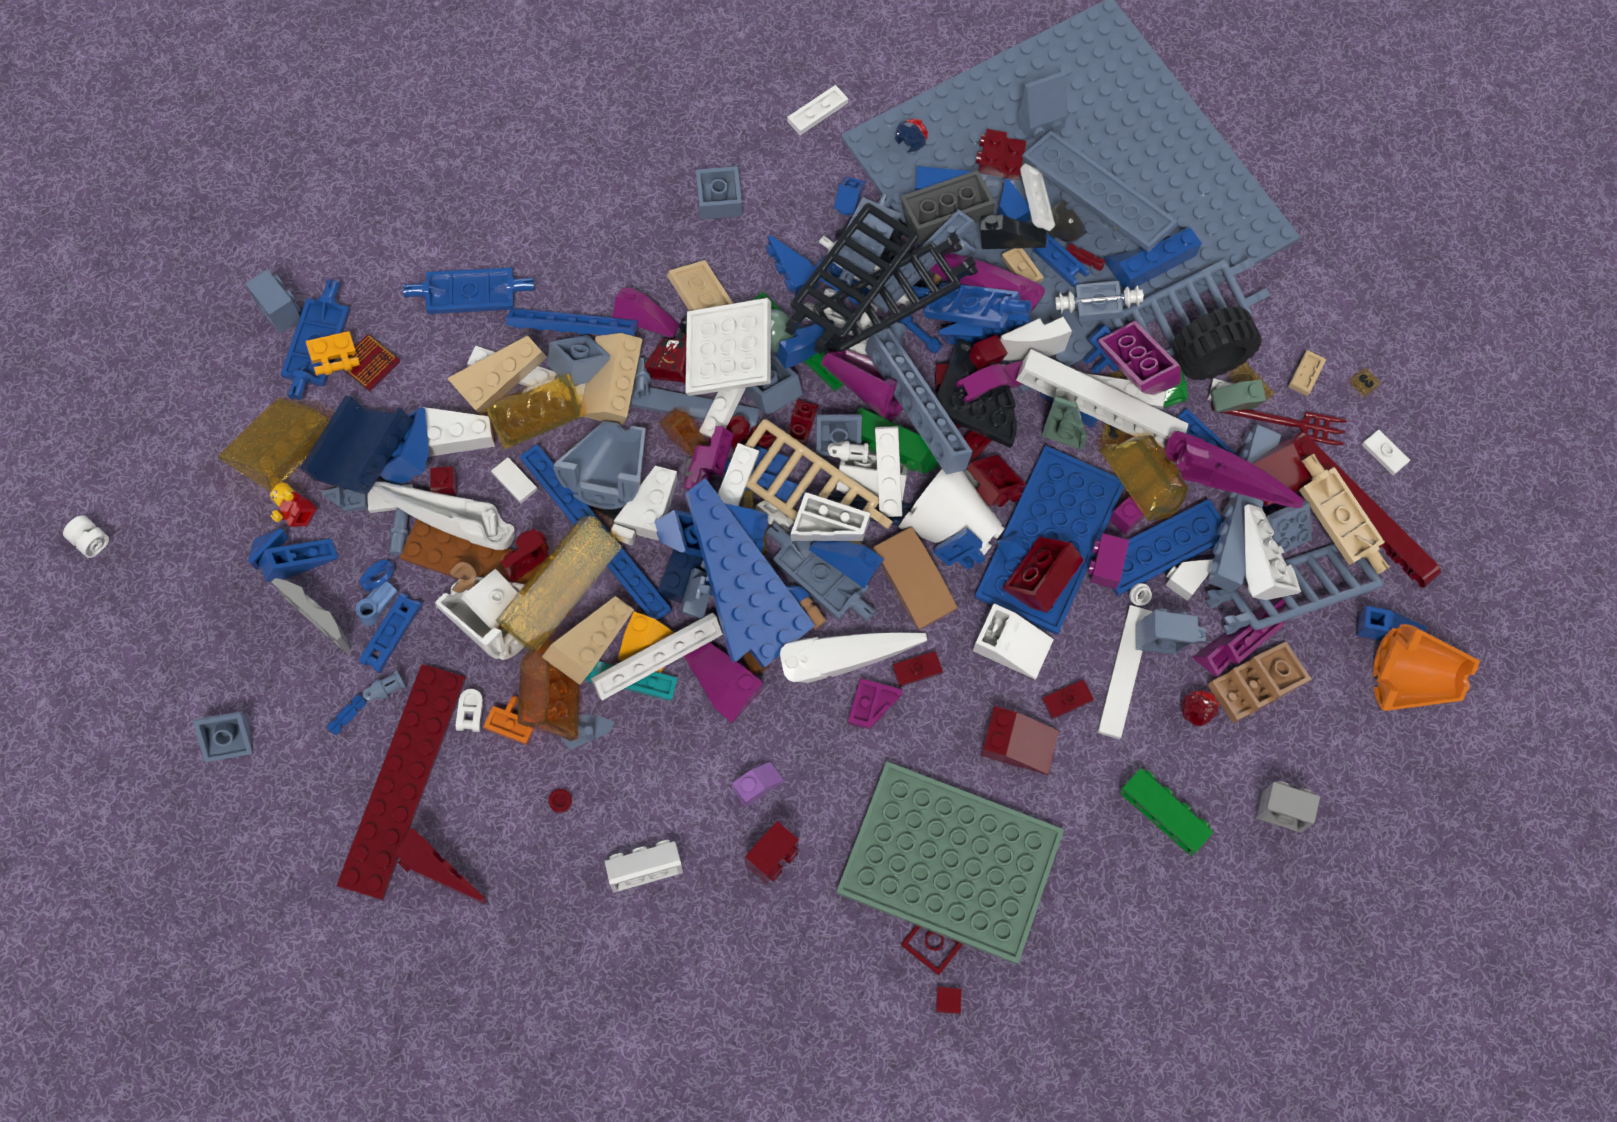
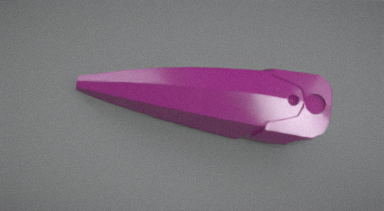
M951 253L943 256L952 270L962 265L968 258ZM975 259V267L978 269V273L960 279L961 285L1019 292L1020 300H1029L1031 302V311L1035 309L1045 293L1042 285L1020 274L1016 275ZM938 263L930 269L950 282Z
M1180 431L1170 433L1165 454L1170 461L1176 463V467H1180L1179 470L1183 479L1292 508H1302L1304 500L1250 462L1217 446L1204 442L1203 439Z

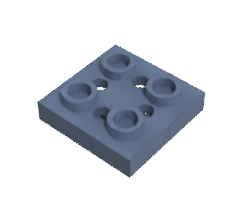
M1305 499L1302 508L1286 507L1279 511L1273 510L1267 516L1274 531L1272 538L1278 546H1282L1284 552L1312 540L1310 503Z

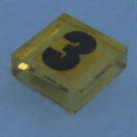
M1365 368L1351 379L1349 383L1365 398L1382 382Z
M1104 422L1101 442L1123 446L1125 432Z

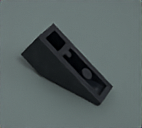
M1004 215L981 216L982 250L1046 248L1047 230Z

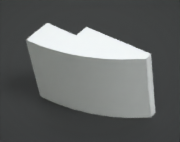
M1064 317L1046 325L1039 318L1001 336L1000 341L1008 352L1003 360L1022 361L1031 349L1047 357L1063 352L1066 349L1072 330Z

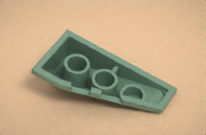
M1055 396L1041 437L1083 450L1087 441V435L1078 404Z

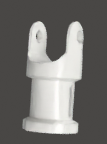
M849 441L831 443L828 445V452L832 457H839L842 461L852 459L862 460V463H866L868 443L863 445L850 444Z

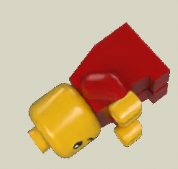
M287 483L275 485L270 492V498L281 511V513L278 510L272 512L273 515L271 514V517L275 522L287 520L286 523L290 527L308 526L317 509L308 499L295 492Z

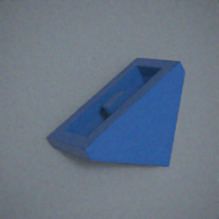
M279 528L253 540L248 562L255 570L260 567L259 562L265 549L280 547L288 539L284 530Z

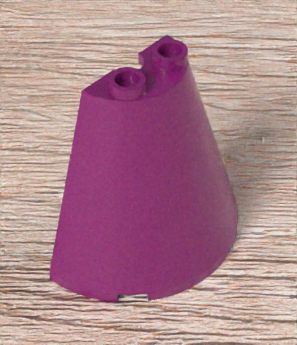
M847 349L844 352H828L823 357L821 365L882 418L891 421L902 412L903 408L894 396L898 382L891 379L884 381L869 356Z

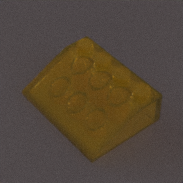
M277 398L218 455V458L272 493L274 487L282 483L308 456L329 420L326 416L309 406Z

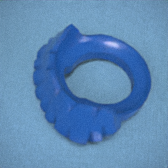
M386 559L378 561L363 573V576L360 578V585L365 591H372V589L381 586L391 577L395 565ZM385 571L379 579L373 581L378 574Z

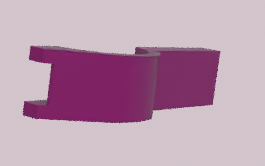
M1023 360L1006 366L1003 364L992 365L957 381V388L964 386L968 394L964 397V402L973 401L987 391L1000 386L1008 385L1011 389L1024 385L1016 381Z

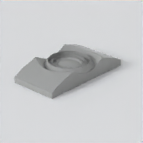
M277 578L272 581V584L284 599L346 654L351 650L345 634L332 614L322 609L313 599L305 595L302 587Z

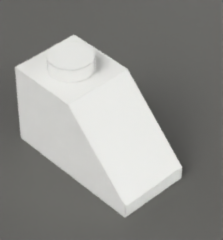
M1214 559L1182 562L1179 568L1174 566L1166 576L1169 578L1166 586L1188 601L1208 576L1209 565Z

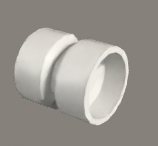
M85 515L72 519L63 531V536L87 558L95 557L109 542V537Z

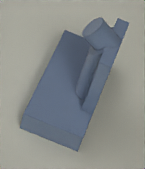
M696 568L692 569L680 613L697 619L704 618L711 592V586L705 584L707 572Z

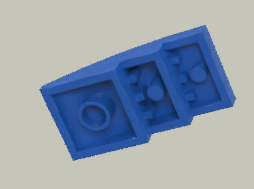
M1011 313L1002 328L958 322L940 329L939 335L946 344L956 345L960 338L974 346L975 343L995 335L1001 338L1002 335L1031 323L1033 320L1029 314Z

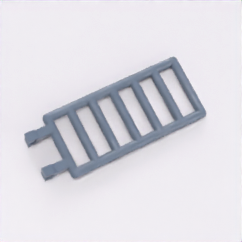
M1252 258L1231 268L1226 260H1222L1144 298L1143 302L1139 303V307L1134 303L1130 305V308H1124L1123 318L1132 314L1134 321L1152 337L1139 311L1150 305L1170 346L1165 351L1172 357L1175 355L1172 349L1175 336L1159 306V300L1165 297L1169 298L1184 328L1191 323L1176 292L1186 288L1200 317H1202V315L1208 312L1194 283L1204 279L1218 309H1224L1227 305L1212 277V274L1222 270L1239 306L1248 310L1251 316L1252 311L1249 306L1265 299L1270 294L1267 288L1245 298L1235 275L1254 266ZM1123 318L1111 319L1116 330L1124 327L1121 320Z
M1334 543L1284 560L1287 566L1291 565L1294 569L1299 587L1311 603L1299 606L1292 595L1284 596L1282 599L1290 610L1278 613L1270 600L1258 599L1270 616L1261 620H1257L1237 589L1233 592L1225 589L1207 591L1210 599L1206 600V604L1209 609H1212L1222 602L1233 599L1242 614L1224 617L1227 625L1223 626V630L1229 635L1236 632L1239 628L1248 625L1253 630L1266 628L1383 587L1384 583L1368 561L1362 557L1356 562L1371 582L1360 585L1336 552L1339 549ZM1327 555L1351 589L1339 592L1316 559ZM1307 562L1331 596L1319 599L1296 566ZM1245 573L1243 583H1247L1248 585Z

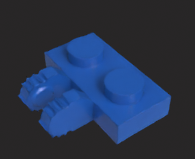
M1101 325L1087 339L1094 349L1087 353L1083 361L1088 364L1098 355L1102 358L1091 368L1094 374L1100 372L1106 365L1113 371L1118 370L1117 366L1098 345L1097 340L1112 333L1106 325Z
M968 528L935 546L933 552L948 567L958 561L963 567L971 569L975 566L974 561L980 564L985 560L982 551H980L983 542Z

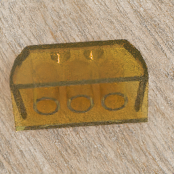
M568 373L550 377L500 398L486 407V411L504 450L586 415Z
M1153 436L1132 437L1122 443L1105 444L1099 449L1148 522L1169 518L1177 512L1185 500L1188 487L1179 475L1176 465L1170 462L1166 456L1165 449L1158 445Z

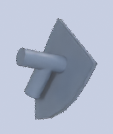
M581 714L565 718L557 722L556 725L564 743L572 750L610 733L615 722L596 715Z

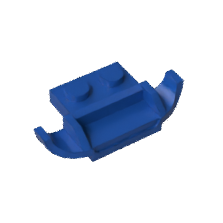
M757 446L753 448L759 451L753 471L768 450ZM777 453L757 481V484L768 490L790 458ZM727 460V461H726L725 468H724V473H725V474H726V472H727V470H728V467H729V465H730V462H731L730 460ZM791 473L775 494L781 501H787L799 485L788 481ZM805 492L802 494L800 499H803Z

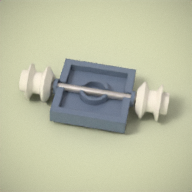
M1119 281L1076 285L1077 297H1075V300L1074 295L1070 291L1068 296H1062L1061 292H1059L1060 297H1055L1056 310H1061V314L1064 309H1069L1070 313H1072L1076 304L1079 322L1123 318L1122 303H1125L1128 308H1130L1131 303H1136L1139 307V303L1143 302V289L1139 290L1137 285L1135 290H1130L1127 286L1123 295L1120 292Z

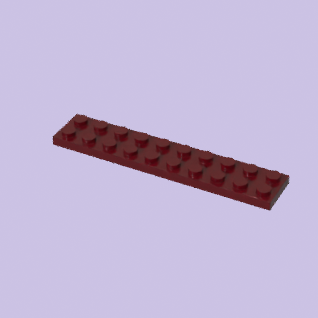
M421 664L338 879L337 887L384 900L399 860L395 853L411 828L466 681L465 676Z

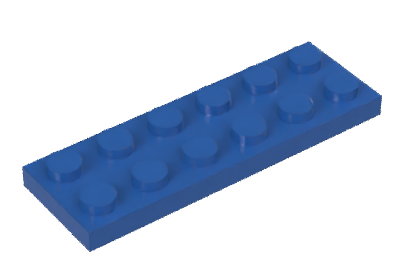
M1208 499L1129 539L1120 583L1116 589L1112 588L1117 597L1130 591L1134 585L1145 583L1171 570L1174 566L1177 567L1182 562H1186L1214 548L1219 541L1220 535H1218V530L1224 520L1211 500Z

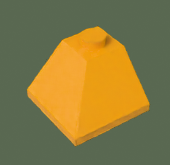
M634 611L624 633L618 660L624 661L675 632L656 619ZM661 668V669H659V670H657V671H655V672L662 673L663 668Z

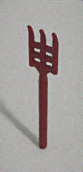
M1212 404L1211 410L1215 412L1214 405ZM1248 409L1219 412L1289 427H1298L1314 442L1344 445V442L1327 439L1328 433L1345 434V430L1330 428L1329 423H1346L1347 419L1308 411L1305 412V418L1301 421ZM1310 418H1315L1314 424H1310ZM1320 420H1325L1324 426L1319 425ZM1309 429L1313 430V435H1308ZM1318 431L1323 432L1322 437H1317Z

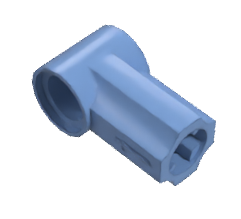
M386 581L381 586L374 588L366 599L357 603L356 612L362 624L366 626L374 625L379 620L383 610L398 594V591ZM368 609L373 610L370 615H363L364 611Z

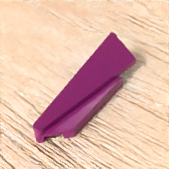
M1282 597L1270 600L1277 612L1281 613L1285 603ZM1263 606L1253 612L1257 620L1270 617ZM1285 621L1260 630H1253L1248 625L1239 628L1232 634L1227 635L1224 633L1192 657L1211 674L1218 676L1231 661L1232 663H1240L1283 627Z

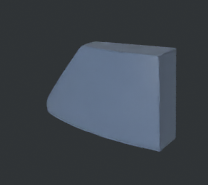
M340 487L322 491L323 496L346 512L368 509V498L365 494L347 489L342 490Z

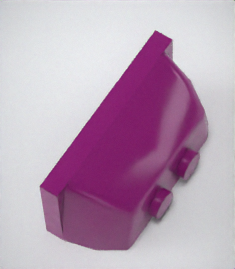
M1136 321L1097 340L1099 347L1124 376L1142 393L1156 395L1180 385V365Z

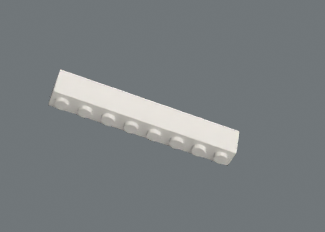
M1032 349L1022 362L1016 381L1054 399L1056 396L1078 404L1079 411L1166 451L1168 437L1171 432H1187L1188 423Z

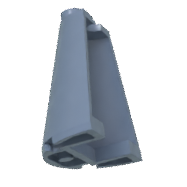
M603 421L555 462L553 467L559 482L564 488L568 487L575 493L573 496L587 505L601 509L624 507L627 502L633 501L640 488L646 428L631 426L628 430H625L619 423Z

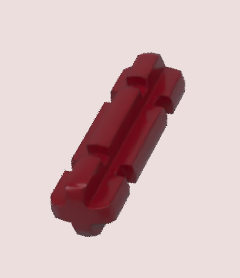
M1074 244L1067 246L1066 250L1076 257L1079 262L1088 266L1093 265V268L1098 271L1103 269L1106 263L1105 259L1099 256L1096 258L1095 254L1082 248L1077 249L1078 246Z

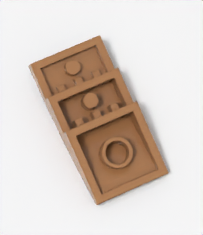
M912 527L873 547V551L884 559L881 564L884 568V573L918 630L957 610L958 607L943 578Z
M1284 642L1211 681L1208 686L1234 724L1312 679L1288 643Z

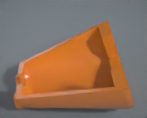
M1401 624L1399 628H1392L1385 635L1375 656L1373 677H1378L1376 680L1378 687H1374L1376 701L1384 711L1463 701L1470 687L1468 677L1469 675H1474L1478 670L1480 660L1413 625Z

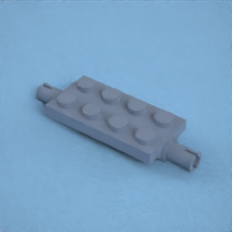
M882 194L878 203L862 197L848 226L866 203H871L897 221H899L901 213L889 209L893 199L891 196H888L885 201L887 194ZM870 213L863 221V223L890 239L894 231L892 227ZM858 229L851 236V239L881 257L885 249L883 245ZM846 245L839 252L840 256L869 275L873 273L876 265ZM842 268L843 271L838 279L843 282L846 281V284L850 286L855 275Z
M777 523L772 525L773 528L770 527L767 534L781 545V550L772 559V562L796 584L804 588L814 600L838 621L851 609L858 613L866 622L870 620L869 617L872 618L876 610L861 599L869 590V586L861 587L811 552L809 548L815 541H791V535L786 533Z

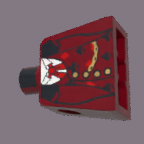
M678 332L675 340L662 339L658 343L644 366L652 379L686 383L687 335L685 333Z

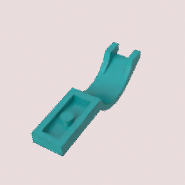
M598 661L584 680L593 684L591 678L615 665ZM653 672L622 690H629L671 701L677 677Z

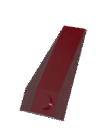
M413 828L408 831L395 853L400 858L397 863L407 873L412 870L421 877L483 905L487 902Z

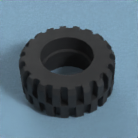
M1238 306L1233 308L1224 307V309H1217L1212 313L1202 315L1201 318L1195 319L1190 325L1185 326L1176 335L1172 349L1186 377L1192 380H1205L1206 378L1211 379L1218 375L1221 376L1230 370L1236 369L1237 366L1243 365L1249 358L1255 355V352H1258L1262 338L1248 310Z

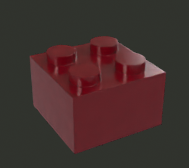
M776 821L745 856V866L765 884L770 880L775 882L783 872V865L786 862L791 864L798 856L799 839L781 823Z

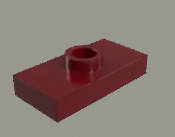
M936 651L892 664L899 687L943 674Z
M1084 679L1042 698L1052 720L1094 700Z

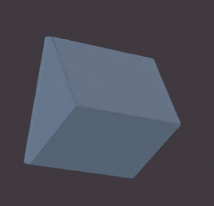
M242 711L193 720L205 762L253 754L250 719Z

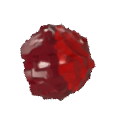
M1197 690L1186 695L1182 701L1183 717L1186 721L1192 723L1193 726L1201 727L1206 725L1218 715L1219 703L1210 692Z

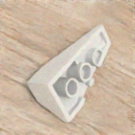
M1249 504L1244 506L1245 562L1248 591L1253 598L1262 600L1300 593L1301 590L1295 571L1291 565H1286L1281 555L1284 553L1282 546H1278L1273 540L1274 531L1262 508Z

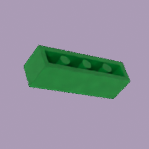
M1140 768L1119 793L1189 856H1193L1213 834L1210 825L1204 819H1198L1186 803H1180L1173 797L1174 794L1166 786L1162 787L1156 782V778L1151 772Z

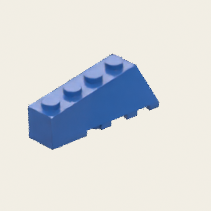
M1191 227L1159 242L1149 252L1140 248L1103 257V259L1106 260V265L1125 290L1128 286L1131 290L1137 285L1139 286L1195 257L1202 242Z

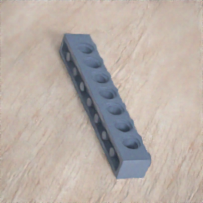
M884 329L869 337L865 352L884 381L891 379L898 382L894 396L945 474L966 470L973 451L891 329Z

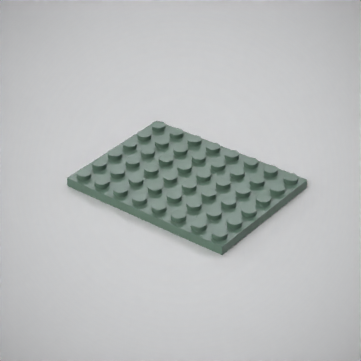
M886 761L836 894L1018 965L1064 829Z

